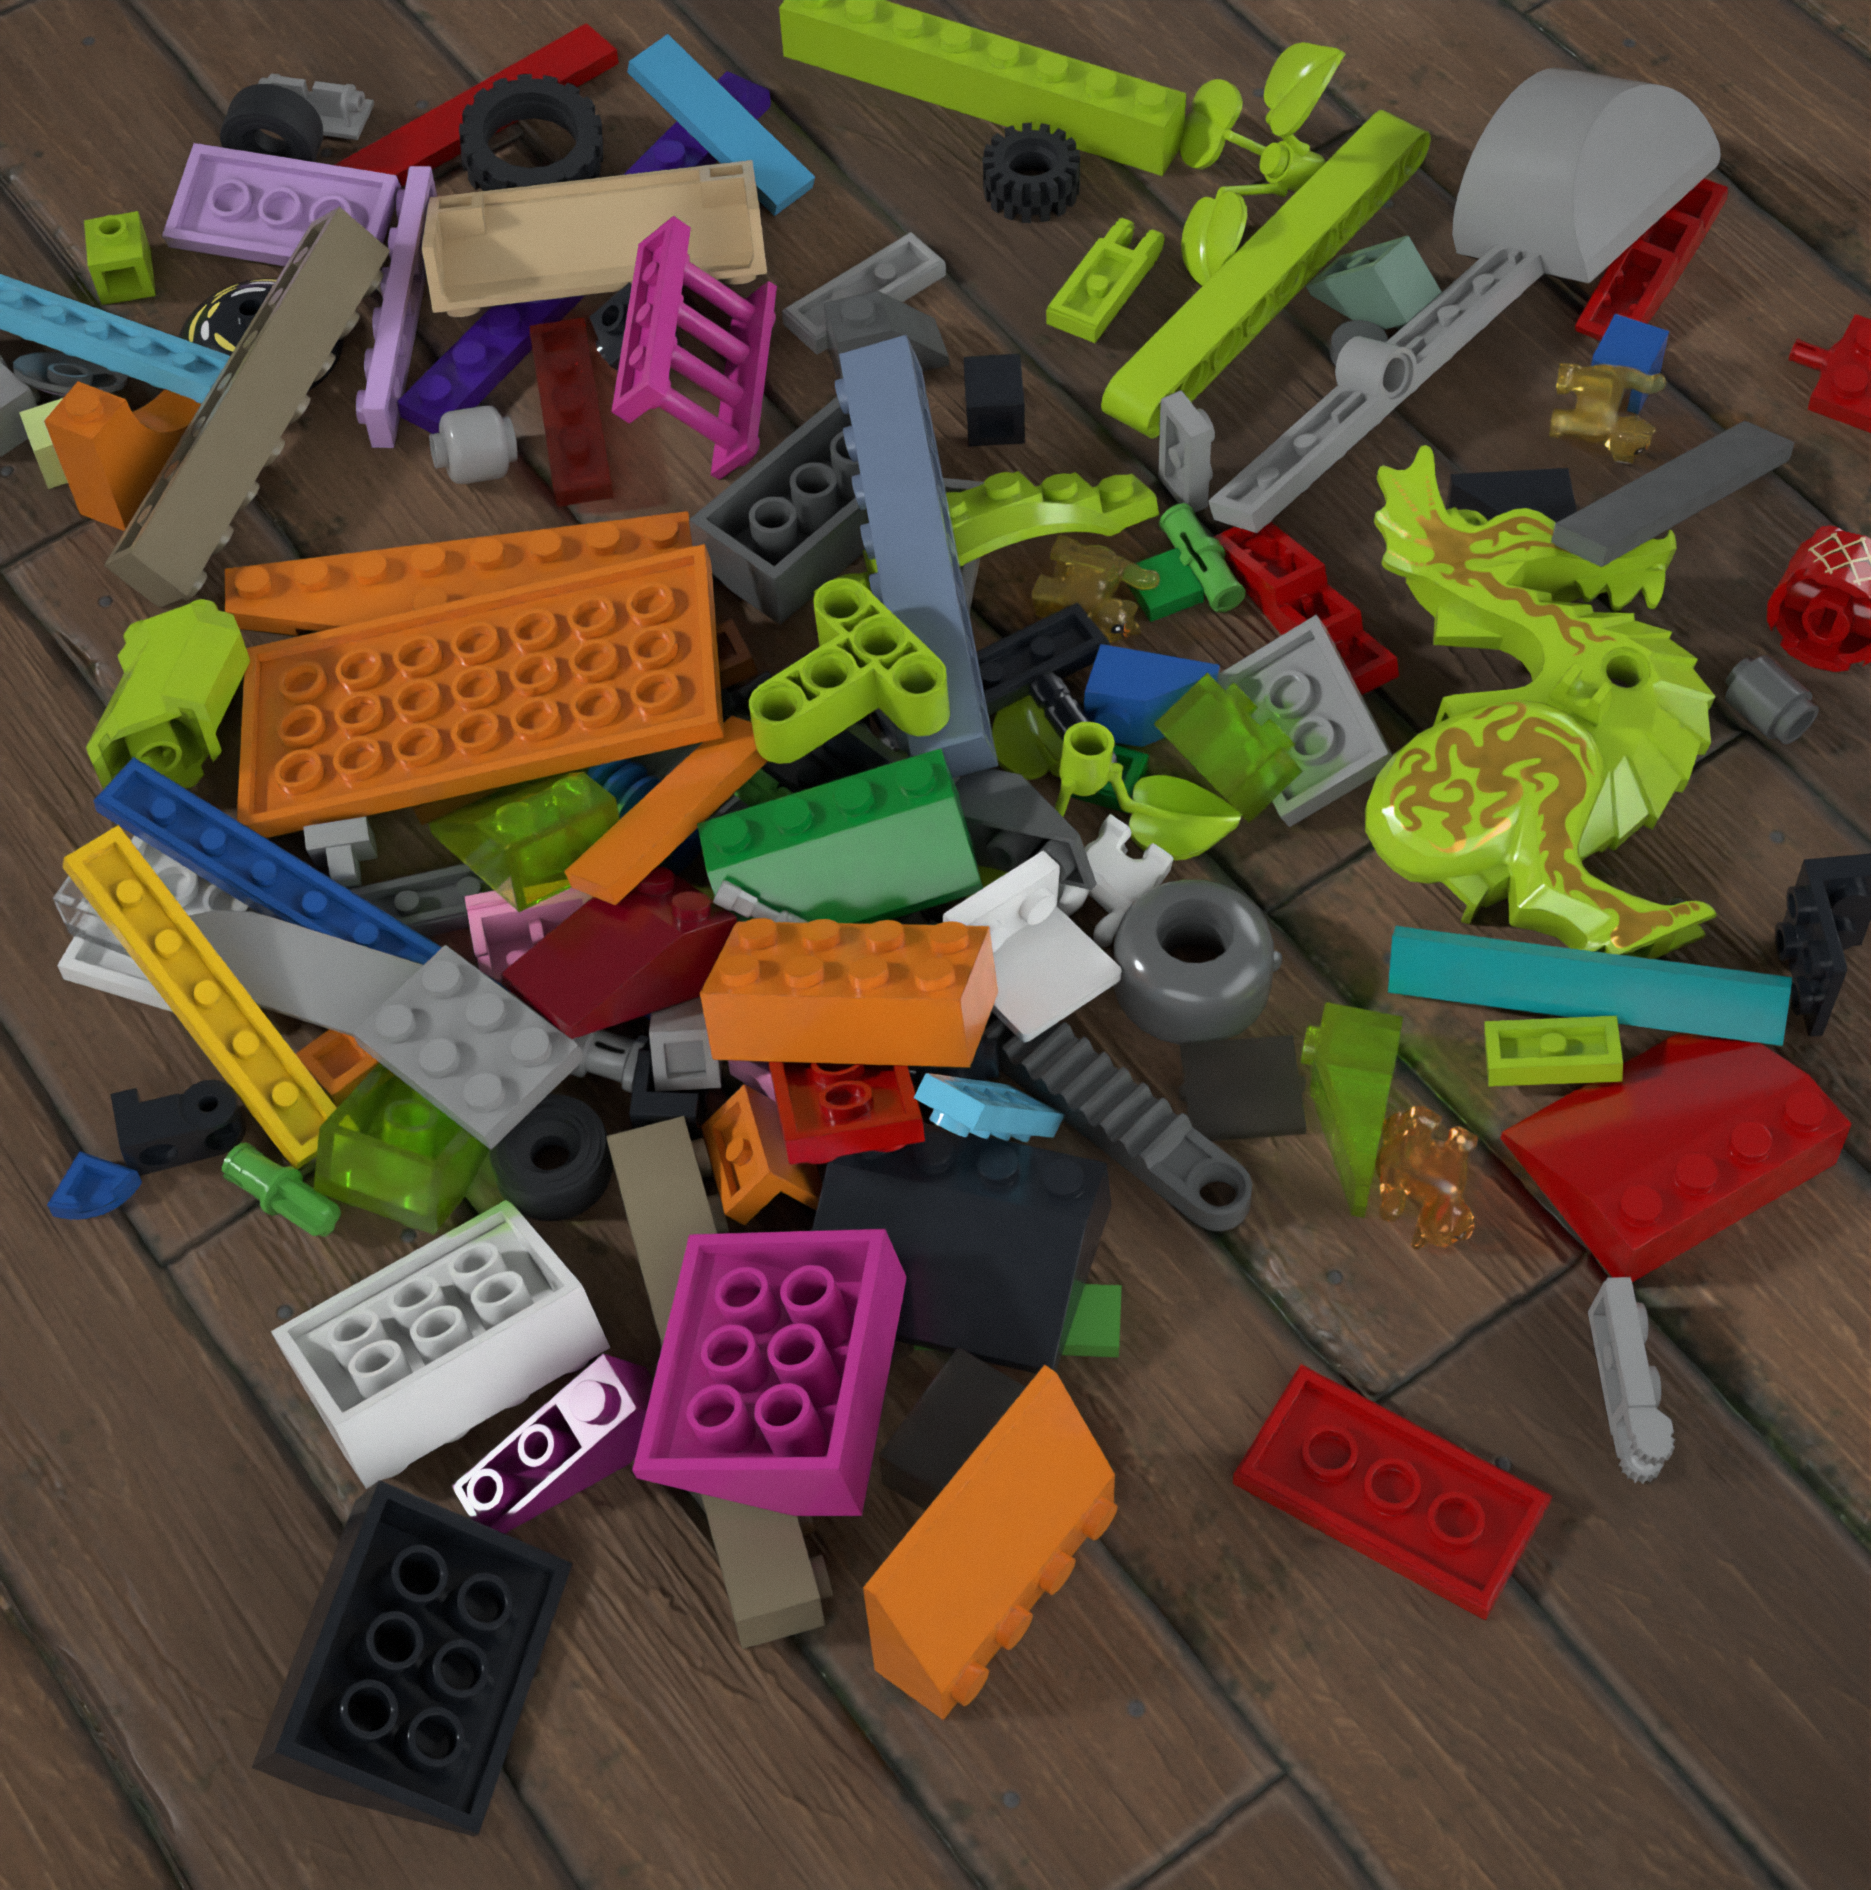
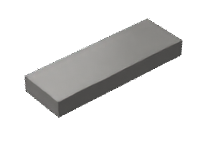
M910 232L783 309V325L818 355L828 348L824 313L825 302L874 291H880L900 302H904L946 276L945 261Z

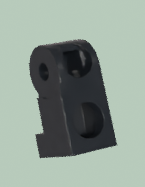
M216 1079L203 1080L193 1084L183 1094L177 1093L143 1102L137 1088L110 1094L121 1153L127 1167L137 1171L139 1176L223 1155L239 1145L246 1133V1122L233 1088L223 1081Z

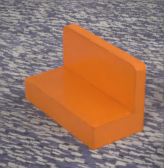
M744 1084L701 1126L725 1215L746 1225L780 1191L817 1211L823 1186L817 1165L807 1162L789 1165L776 1102Z

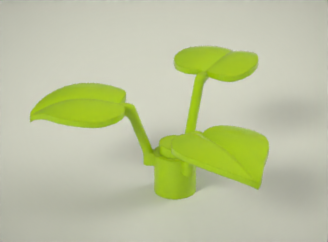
M1302 42L1288 47L1279 56L1267 79L1264 89V101L1271 109L1266 115V122L1271 127L1272 132L1284 141L1271 143L1267 147L1230 130L1238 119L1243 104L1241 94L1235 85L1222 79H1214L1201 86L1195 94L1191 104V112L1185 118V130L1180 143V154L1186 165L1197 170L1210 167L1219 158L1227 139L1261 156L1260 171L1269 182V184L1223 186L1217 191L1215 199L1203 197L1194 205L1183 229L1181 252L1187 270L1200 285L1203 286L1235 254L1240 244L1247 221V206L1242 196L1275 194L1284 198L1288 190L1296 193L1325 164V159L1322 155L1310 151V146L1299 141L1293 133L1303 125L1340 62L1346 55L1345 52L1333 47Z
M1030 695L996 713L992 736L998 764L1006 772L1021 774L1026 780L1039 778L1049 772V770L1054 776L1060 777L1062 780L1061 789L1054 809L1062 817H1064L1072 793L1080 796L1093 795L1110 781L1120 808L1125 812L1132 813L1128 824L1131 830L1130 838L1144 851L1150 844L1154 843L1172 855L1175 861L1190 859L1204 853L1239 825L1241 814L1225 800L1194 783L1173 776L1153 775L1141 778L1134 786L1131 799L1122 780L1123 766L1112 762L1114 737L1101 724L1095 722L1074 724L1066 731L1064 741H1062L1045 718L1044 710L1038 708ZM977 865L983 888L1008 873Z

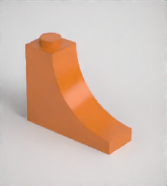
M77 381L44 422L79 513L125 531L201 404L191 398L164 389L154 400L135 411H131L126 399Z

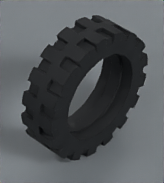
M532 74L517 75L518 80L508 82L507 78H502L493 82V88L488 91L482 88L474 95L473 105L467 104L462 113L463 124L460 123L459 125L462 167L464 171H468V180L475 190L481 188L483 191L599 177L601 162H603L602 121L600 115H595V105L588 96L582 98L580 90L570 83H567L565 86L559 84L557 78L543 75L542 79H532ZM534 118L554 122L567 130L576 141L575 147L564 159L549 166L535 168L510 165L495 156L487 146L489 139L501 127L516 120Z

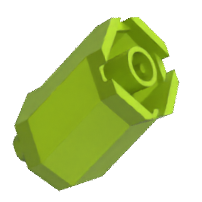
M199 599L157 616L134 622L124 632L123 638L126 644L117 655L124 674L86 746L103 789L133 757L183 788L188 789L196 786L203 777L204 772L201 764L210 754L214 762L222 752L215 732L250 663V658L234 615L219 611L213 601Z

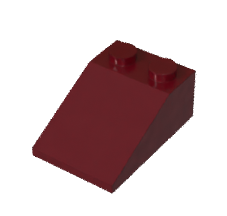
M657 866L617 905L596 897L588 900L501 973V984L570 1039H575L700 997V992L737 922V917L728 910L712 903V899L674 874L670 869L664 866Z

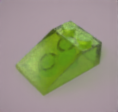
M584 772L560 773L515 783L428 824L430 832L512 907L521 912L572 888L564 871L620 820L616 798Z
M379 1062L319 1127L314 1191L340 1200L349 1206L362 1208L400 1222L407 1227L434 1235L464 1199L489 1148Z

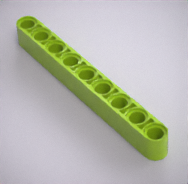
M1379 110L1373 114L1113 376L1102 397V411L1151 439L1159 436L1161 399L1182 391L1189 401L1192 402L1418 170L1429 150L1431 142L1430 133L1385 110Z

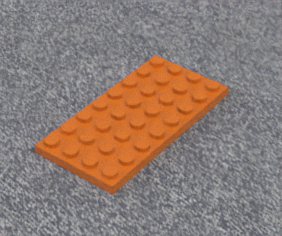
M705 544L246 648L250 663L244 673L237 821L264 838H270L302 831L304 826L370 816L723 738L724 726L712 565Z

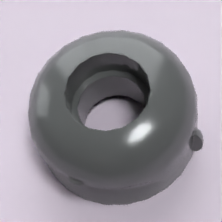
M1182 879L1167 882L1148 890L1132 903L1122 917L1114 938L1113 960L1121 967L1122 973L1121 980L1114 984L1113 987L1119 1005L1127 1017L1142 1031L1162 1041L1178 1045L1204 1046L1232 1038L1242 1033L1257 1020L1267 1005L1272 989L1273 972L1280 968L1283 958L1281 953L1274 951V942L1265 917L1258 907L1244 894L1222 883L1205 879ZM1185 945H1200L1212 950L1218 957L1215 960L1204 963H1187L1171 957L1169 953Z

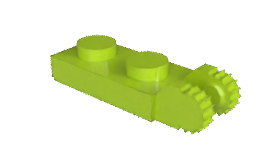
M1119 218L1115 226H1112L1104 238L1099 237L1048 305L1046 324L1096 343L1147 272L1154 266L1155 261H1157L1163 250L1164 234L1153 229L1149 230L1137 247L1131 250L1127 247L1130 245L1133 237L1134 223L1130 220Z

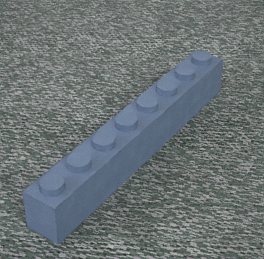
M906 334L839 354L843 378L835 380V389L844 415L850 413L852 424L843 428V435L852 462L858 461L860 474L852 476V485L858 506L861 511L867 510L869 523L860 525V530L868 558L870 560L876 559L878 573L869 575L872 594L913 632L946 667L950 718L947 725L937 733L919 737L897 729L899 749L905 751L910 757H914L942 748L952 778L997 767L998 762L922 367Z

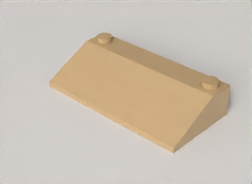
M748 160L429 197L422 252L433 313L447 311L449 316L464 317L476 314L480 311V307L620 291L629 282L632 284L638 244L672 216H675L691 227L687 251L690 255L691 263L716 280L723 279L727 284L749 283L756 279V275L767 274L753 161Z

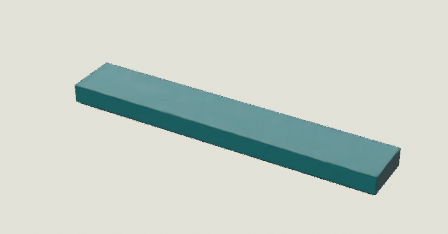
M1395 926L1391 944L1388 993L1572 1018L1617 1016L1618 1024L1783 1046L1792 977Z

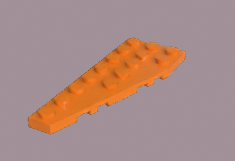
M685 511L226 568L225 612L234 615L239 629L298 636L300 630H329L693 547L689 513Z

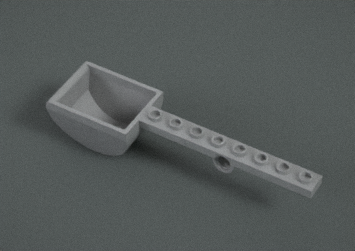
M1554 67L1542 70L1520 84L1502 103L1482 133L1466 167L1457 196L1452 232L1456 253L1479 258V260L1387 342L1363 336H1356L1350 339L1341 349L1336 362L1335 375L1338 386L1208 501L1214 520L1258 533L1296 497L1308 489L1338 459L1342 458L1371 429L1378 425L1403 400L1415 392L1424 381L1445 362L1450 360L1456 352L1484 329L1499 313L1521 296L1541 275L1545 273L1585 283H1590L1717 167L1721 155L1719 142L1712 127L1699 108L1683 94L1666 86Z

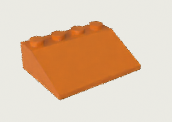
M1046 1365L1037 1373L863 1587L875 1671L942 1720L947 1717L957 1702L962 1706H967L977 1696L989 1675V1669L986 1668V1665L1001 1646L1011 1650L1020 1641L1033 1618V1614L1029 1612L1045 1591L1050 1595H1054L1063 1586L1075 1566L1076 1560L1072 1557L1087 1537L1093 1541L1100 1538L1109 1527L1117 1512L1118 1506L1114 1503L1115 1473L1058 1374Z

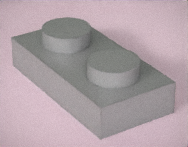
M1178 391L1161 399L1158 478L1178 504L1186 503L1195 512H1198L1208 507L1209 481L1213 477L1210 464L1211 442L1215 438V432L1207 413L1201 408L1196 409L1182 391Z

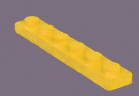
M119 825L63 858V869L292 1167L298 1170L349 1135L351 1130L350 1124Z

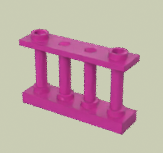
M672 216L638 244L611 412L630 424L648 409L661 408L715 443L710 475L720 480L737 467L747 465L759 449L760 439L758 432L771 330L776 320L774 307L777 286L768 281L744 299L690 262V255L687 251L691 227L675 216ZM682 285H685L731 316L730 333L683 303ZM676 325L726 358L724 375L677 345V337H675ZM670 368L721 400L718 417L671 388V381L669 380Z

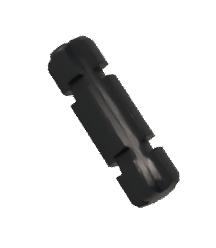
M1046 672L1042 674L1038 680L1029 686L1030 697L1039 709L1042 708L1044 710L1045 718L1062 741H1064L1066 731L1074 724L1092 722L1077 700L1071 698L1070 691L1061 678L1054 673ZM1113 752L1112 762L1117 763V756Z

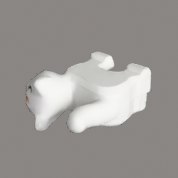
M1109 815L1104 820L1099 830L1098 838L1084 848L1097 885L1092 890L1059 883L1057 907L1067 917L1083 906L1087 895L1094 898L1109 913L1100 920L1094 929V942L1103 948L1112 944L1120 921L1132 903L1148 890L1159 886L1171 870L1174 859L1172 855L1154 843L1147 847L1142 859H1132L1125 854L1128 850L1124 843L1131 836V830L1129 826L1113 815Z

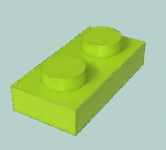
M1617 1016L1484 1021V1042L1489 1087L1621 1082L1623 1079V1058Z

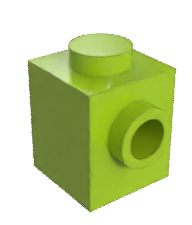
M139 212L107 215L84 220L87 263L101 305L156 296L151 249Z

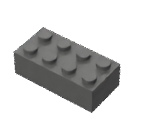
M837 397L689 519L692 545L694 547L705 544L711 559L712 578L779 625L814 596V590H817L824 583L833 580L861 556L863 550H865L860 525L869 523L867 510H860L852 485V476L860 474L858 461L852 462L843 435V428L852 425L850 413L844 415Z

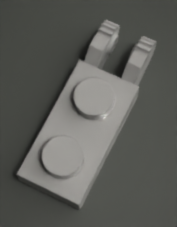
M1631 1277L1607 1278L1589 1308L1588 1316L1610 1432L1614 1438L1617 1458L1621 1459L1619 1466L1623 1469L1622 1473L1627 1475V1479L1631 1478L1634 1480V1483L1640 1481L1644 1484L1645 1481L1651 1482L1653 1478H1657L1664 1465V1461L1668 1460L1675 1448L1673 1445L1675 1439L1671 1436L1674 1430L1672 1420L1657 1409L1661 1400V1381L1657 1368L1648 1365L1644 1345L1648 1337L1646 1308L1643 1303H1636Z

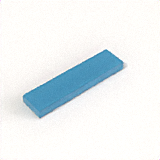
M669 34L629 61L627 73L721 164L753 161L758 201L774 216L813 188L815 176Z

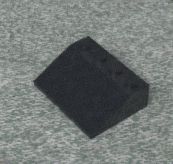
M923 1123L924 1142L907 1144L901 1149L892 1152L873 1150L838 1156L833 1161L828 1162L812 1231L886 1230L907 1277L895 1341L1037 1374L1044 1365L1055 1372L1057 1371L1112 1206L1106 1162L990 1137L984 1139L972 1133H969L967 1137H963L940 1126Z
M377 1481L354 1502L252 1768L324 1797L469 1836H477L485 1818L573 1563L386 1482Z

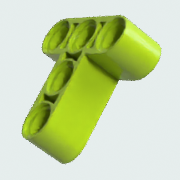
M848 578L833 579L824 583L817 589L813 597L820 647L759 685L752 692L749 699V710L756 749L760 756L769 762L778 764L791 763L802 758L878 708L899 729L907 734L918 737L930 736L939 732L947 725L950 718L947 674L943 662L864 585Z

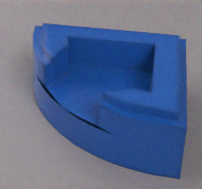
M79 1151L47 1206L52 1216L62 1219L80 1220L97 1217L114 1210L126 1202L142 1184V1180L135 1170Z

